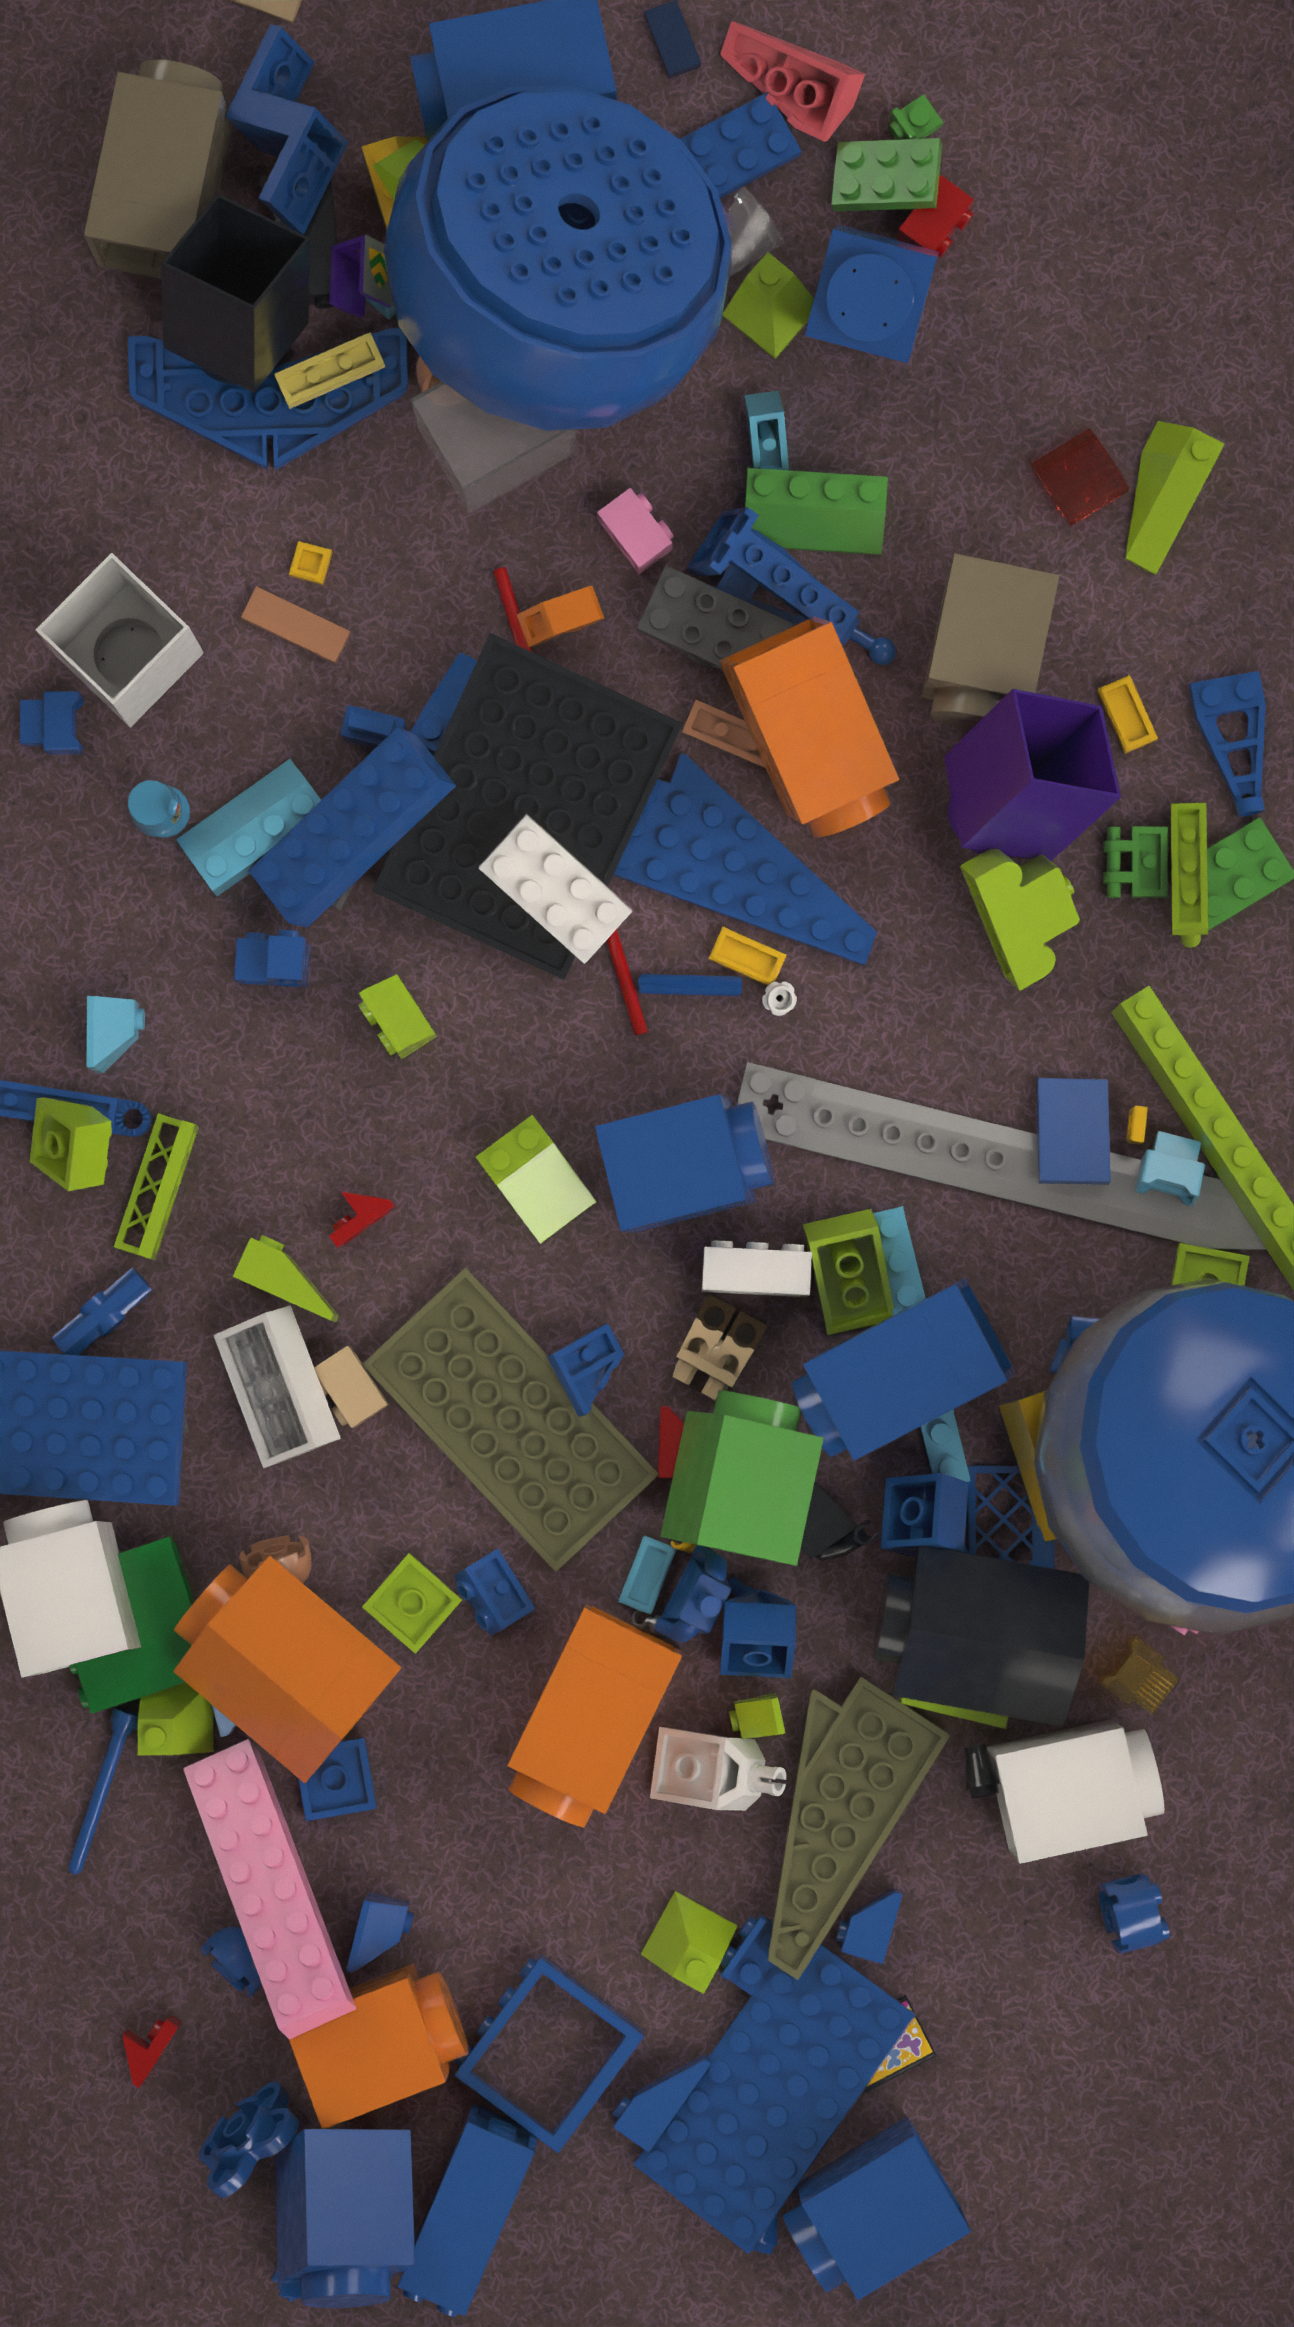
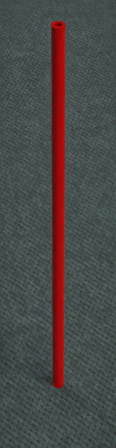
M506 567L498 568L493 571L515 645L532 652L531 647L527 645L517 617L520 611ZM616 929L606 940L634 1034L639 1036L648 1033V1029Z

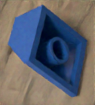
M368 1892L363 1901L346 1972L354 1973L397 1944L402 1937V1933H410L414 1913L408 1912L410 1902Z

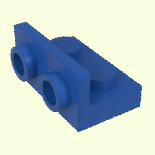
M499 1548L454 1575L458 1593L470 1603L475 1612L476 1622L490 1636L500 1632L535 1609Z
M761 1912L756 1919L751 1916L748 1918L739 1932V1935L743 1937L735 1949L731 1946L728 1947L720 1963L722 1966L720 1976L725 1980L729 1979L751 1996L755 1994L774 1966V1964L767 1960L773 1921Z

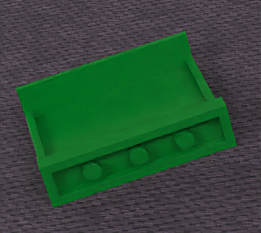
M173 1536L118 1554L141 1647L69 1665L72 1674L78 1673L82 1687L78 1688L83 1708L89 1707L91 1714L185 1683L173 1671L191 1645L174 1631V1628L195 1601Z

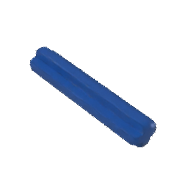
M641 974L638 978V990L641 994L739 996L742 992V979L739 976Z

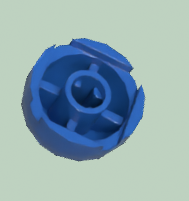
M228 1926L220 1929L199 1948L204 1957L209 1952L216 1960L211 1965L235 1989L241 1992L246 1987L247 1997H252L262 1986L241 1927Z

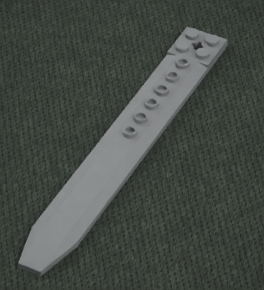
M747 1062L737 1105L751 1101L754 1102L765 1138L768 1141L1184 1244L1215 1250H1267L1220 1179L1203 1175L1198 1199L1193 1206H1187L1175 1195L1152 1189L1144 1194L1135 1192L1141 1160L1110 1152L1111 1182L1109 1185L1039 1184L1037 1134ZM772 1095L778 1096V1102L783 1104V1109L776 1110L774 1115L768 1114V1108L763 1106L764 1099L770 1100Z

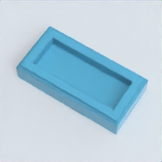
M644 1535L618 1602L651 1615L677 1549Z

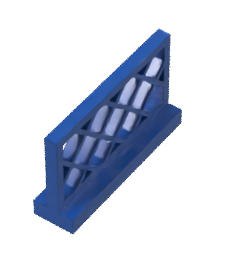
M968 1466L971 1480L968 1485L969 1554L976 1555V1550L987 1540L1001 1554L998 1559L1003 1560L1005 1558L1007 1561L1014 1562L1008 1554L1023 1541L1033 1551V1560L1029 1565L1055 1569V1540H1044L1040 1526L1038 1528L1033 1509L1025 1502L1029 1498L1028 1494L1021 1498L1007 1484L1017 1473H1021L1019 1466ZM976 1473H991L1001 1484L985 1498L976 1489ZM997 1473L1011 1474L1003 1480ZM1003 1487L1019 1501L1005 1516L989 1502ZM976 1495L983 1501L977 1508ZM985 1505L1001 1519L987 1534L976 1524V1514ZM1021 1505L1032 1514V1525L1023 1534L1008 1520ZM1003 1523L1019 1537L1005 1552L990 1538ZM976 1530L983 1536L977 1544ZM1031 1531L1033 1544L1026 1538Z

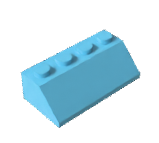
M289 759L176 840L218 897L250 874L249 870L302 820L321 799L292 760Z

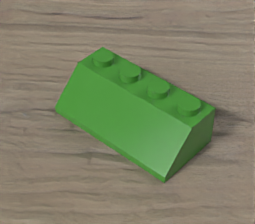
M748 468L745 507H749L759 515L752 528L784 549L881 555L888 477Z

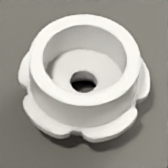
M772 982L766 987V994L762 997V1002L767 1010H771L772 1014L777 1016L785 1015L794 1008L797 997L791 984L787 982ZM778 995H782L781 1001L776 1000Z

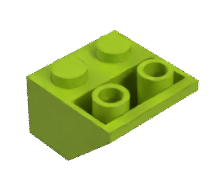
M397 974L359 993L363 1002L358 1004L371 1026L376 1023L380 1025L383 1031L377 1035L390 1055L397 1052L400 1058L403 1059L437 1037Z

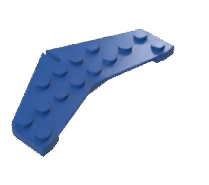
M388 328L373 333L372 337L384 361L385 368L289 409L274 374L323 352L275 366L257 391L253 393L239 385L227 384L211 378L199 365L164 349L163 340L148 336H128L129 392L136 404L267 471L268 439L273 438L274 469L276 471L401 398L406 393L409 384L407 337L400 328Z

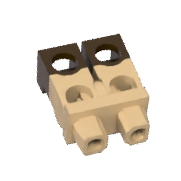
M708 1293L676 1356L679 1360L675 1366L673 1377L689 1385L696 1371L700 1369L710 1375L701 1393L716 1400L718 1390L727 1391L729 1386H734L768 1325L740 1311L725 1339H720L736 1308Z

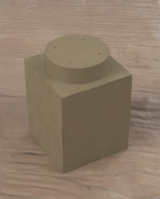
M954 553L945 580L921 698L933 700L930 716L933 719L949 726L970 731L1012 689L1036 692L1060 575Z

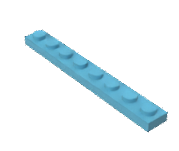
M903 1206L873 1213L880 1232L894 1305L893 1315L926 1299ZM951 1410L920 1426L931 1473H943L970 1482L954 1411Z

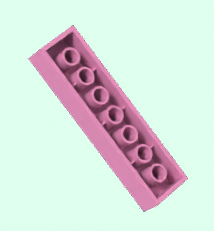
M247 1739L183 1768L278 2029L287 2038L291 2039L355 2010V2003L259 1750Z

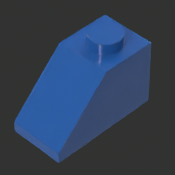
M891 1889L850 1912L847 1921H840L836 1941L841 1942V1952L883 1964L903 1895L900 1890Z

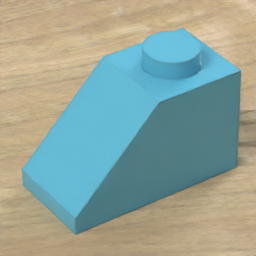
M779 390L744 395L753 468L789 470L785 417Z

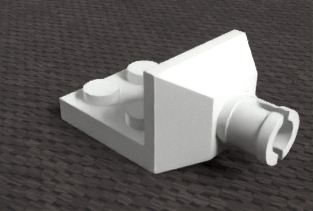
M659 1727L650 1798L714 1810L746 1811L761 1796V1792L773 1796H780L783 1793L786 1784L775 1783L771 1779L786 1780L784 1768L765 1766V1758L755 1739L723 1737Z

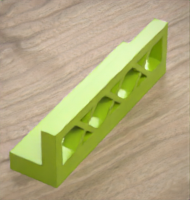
M158 1113L114 1245L115 1248L152 1260L156 1259L199 1126ZM163 1123L179 1128L174 1145L166 1149L159 1138ZM156 1144H158L161 1152L153 1155ZM164 1156L167 1166L163 1178L154 1182L148 1172L150 1162ZM146 1177L150 1185L142 1189ZM152 1189L156 1199L152 1211L143 1216L137 1202L141 1194ZM134 1211H136L139 1218L131 1222ZM142 1223L145 1233L140 1248L125 1244L124 1241L128 1229Z

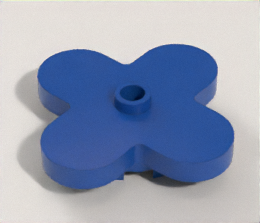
M270 2082L260 2088L253 2096L239 2101L236 2105L240 2110L234 2113L229 2120L222 2116L202 2144L199 2151V2159L211 2170L207 2179V2186L219 2198H225L235 2193L247 2181L258 2160L277 2154L295 2136L299 2127V2119L286 2108L290 2095L279 2082Z

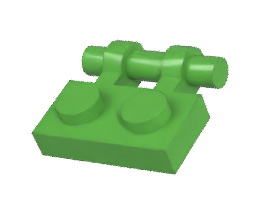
M1132 826L1131 840H1121L1120 827H1107V841H1103V853H1107V872L1103 873V884L1107 885V898H1121V884H1131V898H1167L1168 827ZM1121 853H1131V872H1121Z

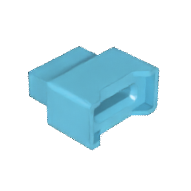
M1158 1131L1154 1138L1152 1150H1146L1141 1159L1135 1192L1144 1194L1152 1189L1178 1196L1184 1205L1193 1206L1199 1197L1205 1168L1204 1163L1197 1162L1201 1142Z

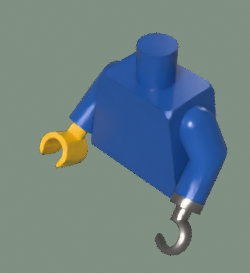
M671 1541L673 1548L686 1553H692V1557L662 1615H657L654 1618L647 1617L644 1623L638 1624L637 1617L643 1612L637 1610L632 1615V1624L640 1630L650 1626V1631L679 1643H685L695 1637L697 1633H709L732 1587L726 1578L727 1563L722 1556L709 1547L686 1542L680 1544Z

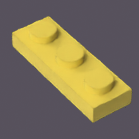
M371 332L274 375L289 409L385 368V364Z

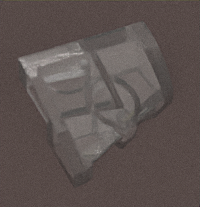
M745 187L736 192L733 204L728 213L724 214L732 242L730 276L761 258L767 252L785 243L769 215Z

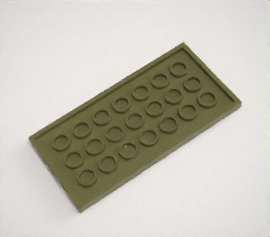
M465 1267L362 1365L556 1572L658 1476V1472L593 1403L590 1405L592 1408L588 1414L578 1417L547 1358L548 1355Z

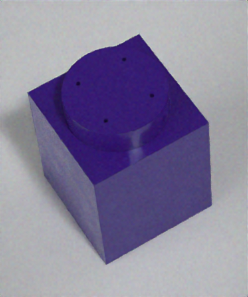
M1012 689L944 756L951 792L948 802L949 821L960 839L961 848L971 849L979 855L990 849H999L1007 856L1034 859L1039 855H1044L1052 861L1121 798L1102 706Z

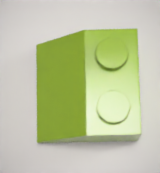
M44 1097L37 1098L30 1163L67 1191L104 1185L105 1171L108 1166L107 1154L109 1138L112 1134V1121L92 1106Z

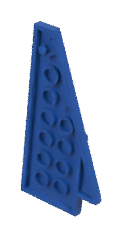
M683 753L680 755L671 782L667 783L659 779L657 780L613 874L615 877L862 966L866 965L877 934L875 929Z

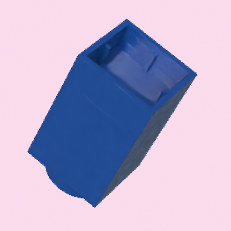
M545 0L429 23L433 51L410 55L427 141L461 107L509 87L573 86L617 100L598 0Z
M964 1278L803 1364L807 1374L792 1381V1387L798 1405L811 1431L815 1436L824 1438L822 1444L824 1451L830 1457H834L848 1449L853 1461L1007 1382L1016 1371L967 1279Z

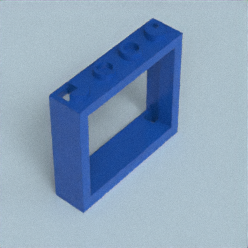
M541 1954L536 1961L530 1958L526 1965L523 1966L518 1974L523 1979L514 1990L509 1986L497 2002L501 2009L494 2019L487 2016L475 2032L480 2038L472 2048L468 2046L469 2054L454 2061L458 2065L455 2076L555 2152L559 2153L644 2037V2030ZM542 1974L624 2034L553 2132L471 2071Z

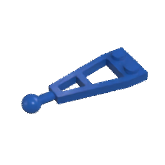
M752 528L751 532L811 575L782 546ZM730 564L716 587L723 592L793 623L794 626L807 620L800 614L796 616L752 599L751 597L759 584L732 564ZM856 617L840 642L845 645L848 639L857 643L868 650L870 659L877 665H887L892 662L896 655L894 643L885 637L875 639L859 629L857 625L860 620Z

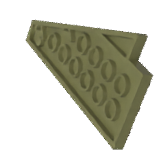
M862 1677L858 1678L841 1706L815 1689H812L809 1694L767 1954L769 1962L797 1980L801 1977L951 1736Z

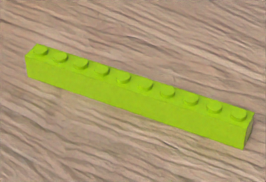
M1147 986L1120 1003L1111 1013L1194 1140L1201 1142L1200 1149L1294 1291V1205L1151 987Z

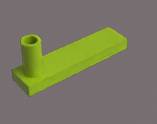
M1206 803L1171 804L1172 935H1180V942L1188 948L1197 946L1201 941V935H1208Z

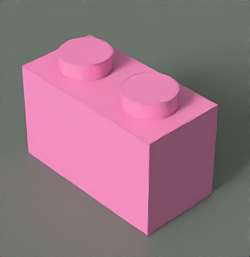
M630 487L597 512V520L640 575L672 551L673 543L671 539L674 536L664 521L661 520L657 523L650 514L653 508L642 493L636 495Z

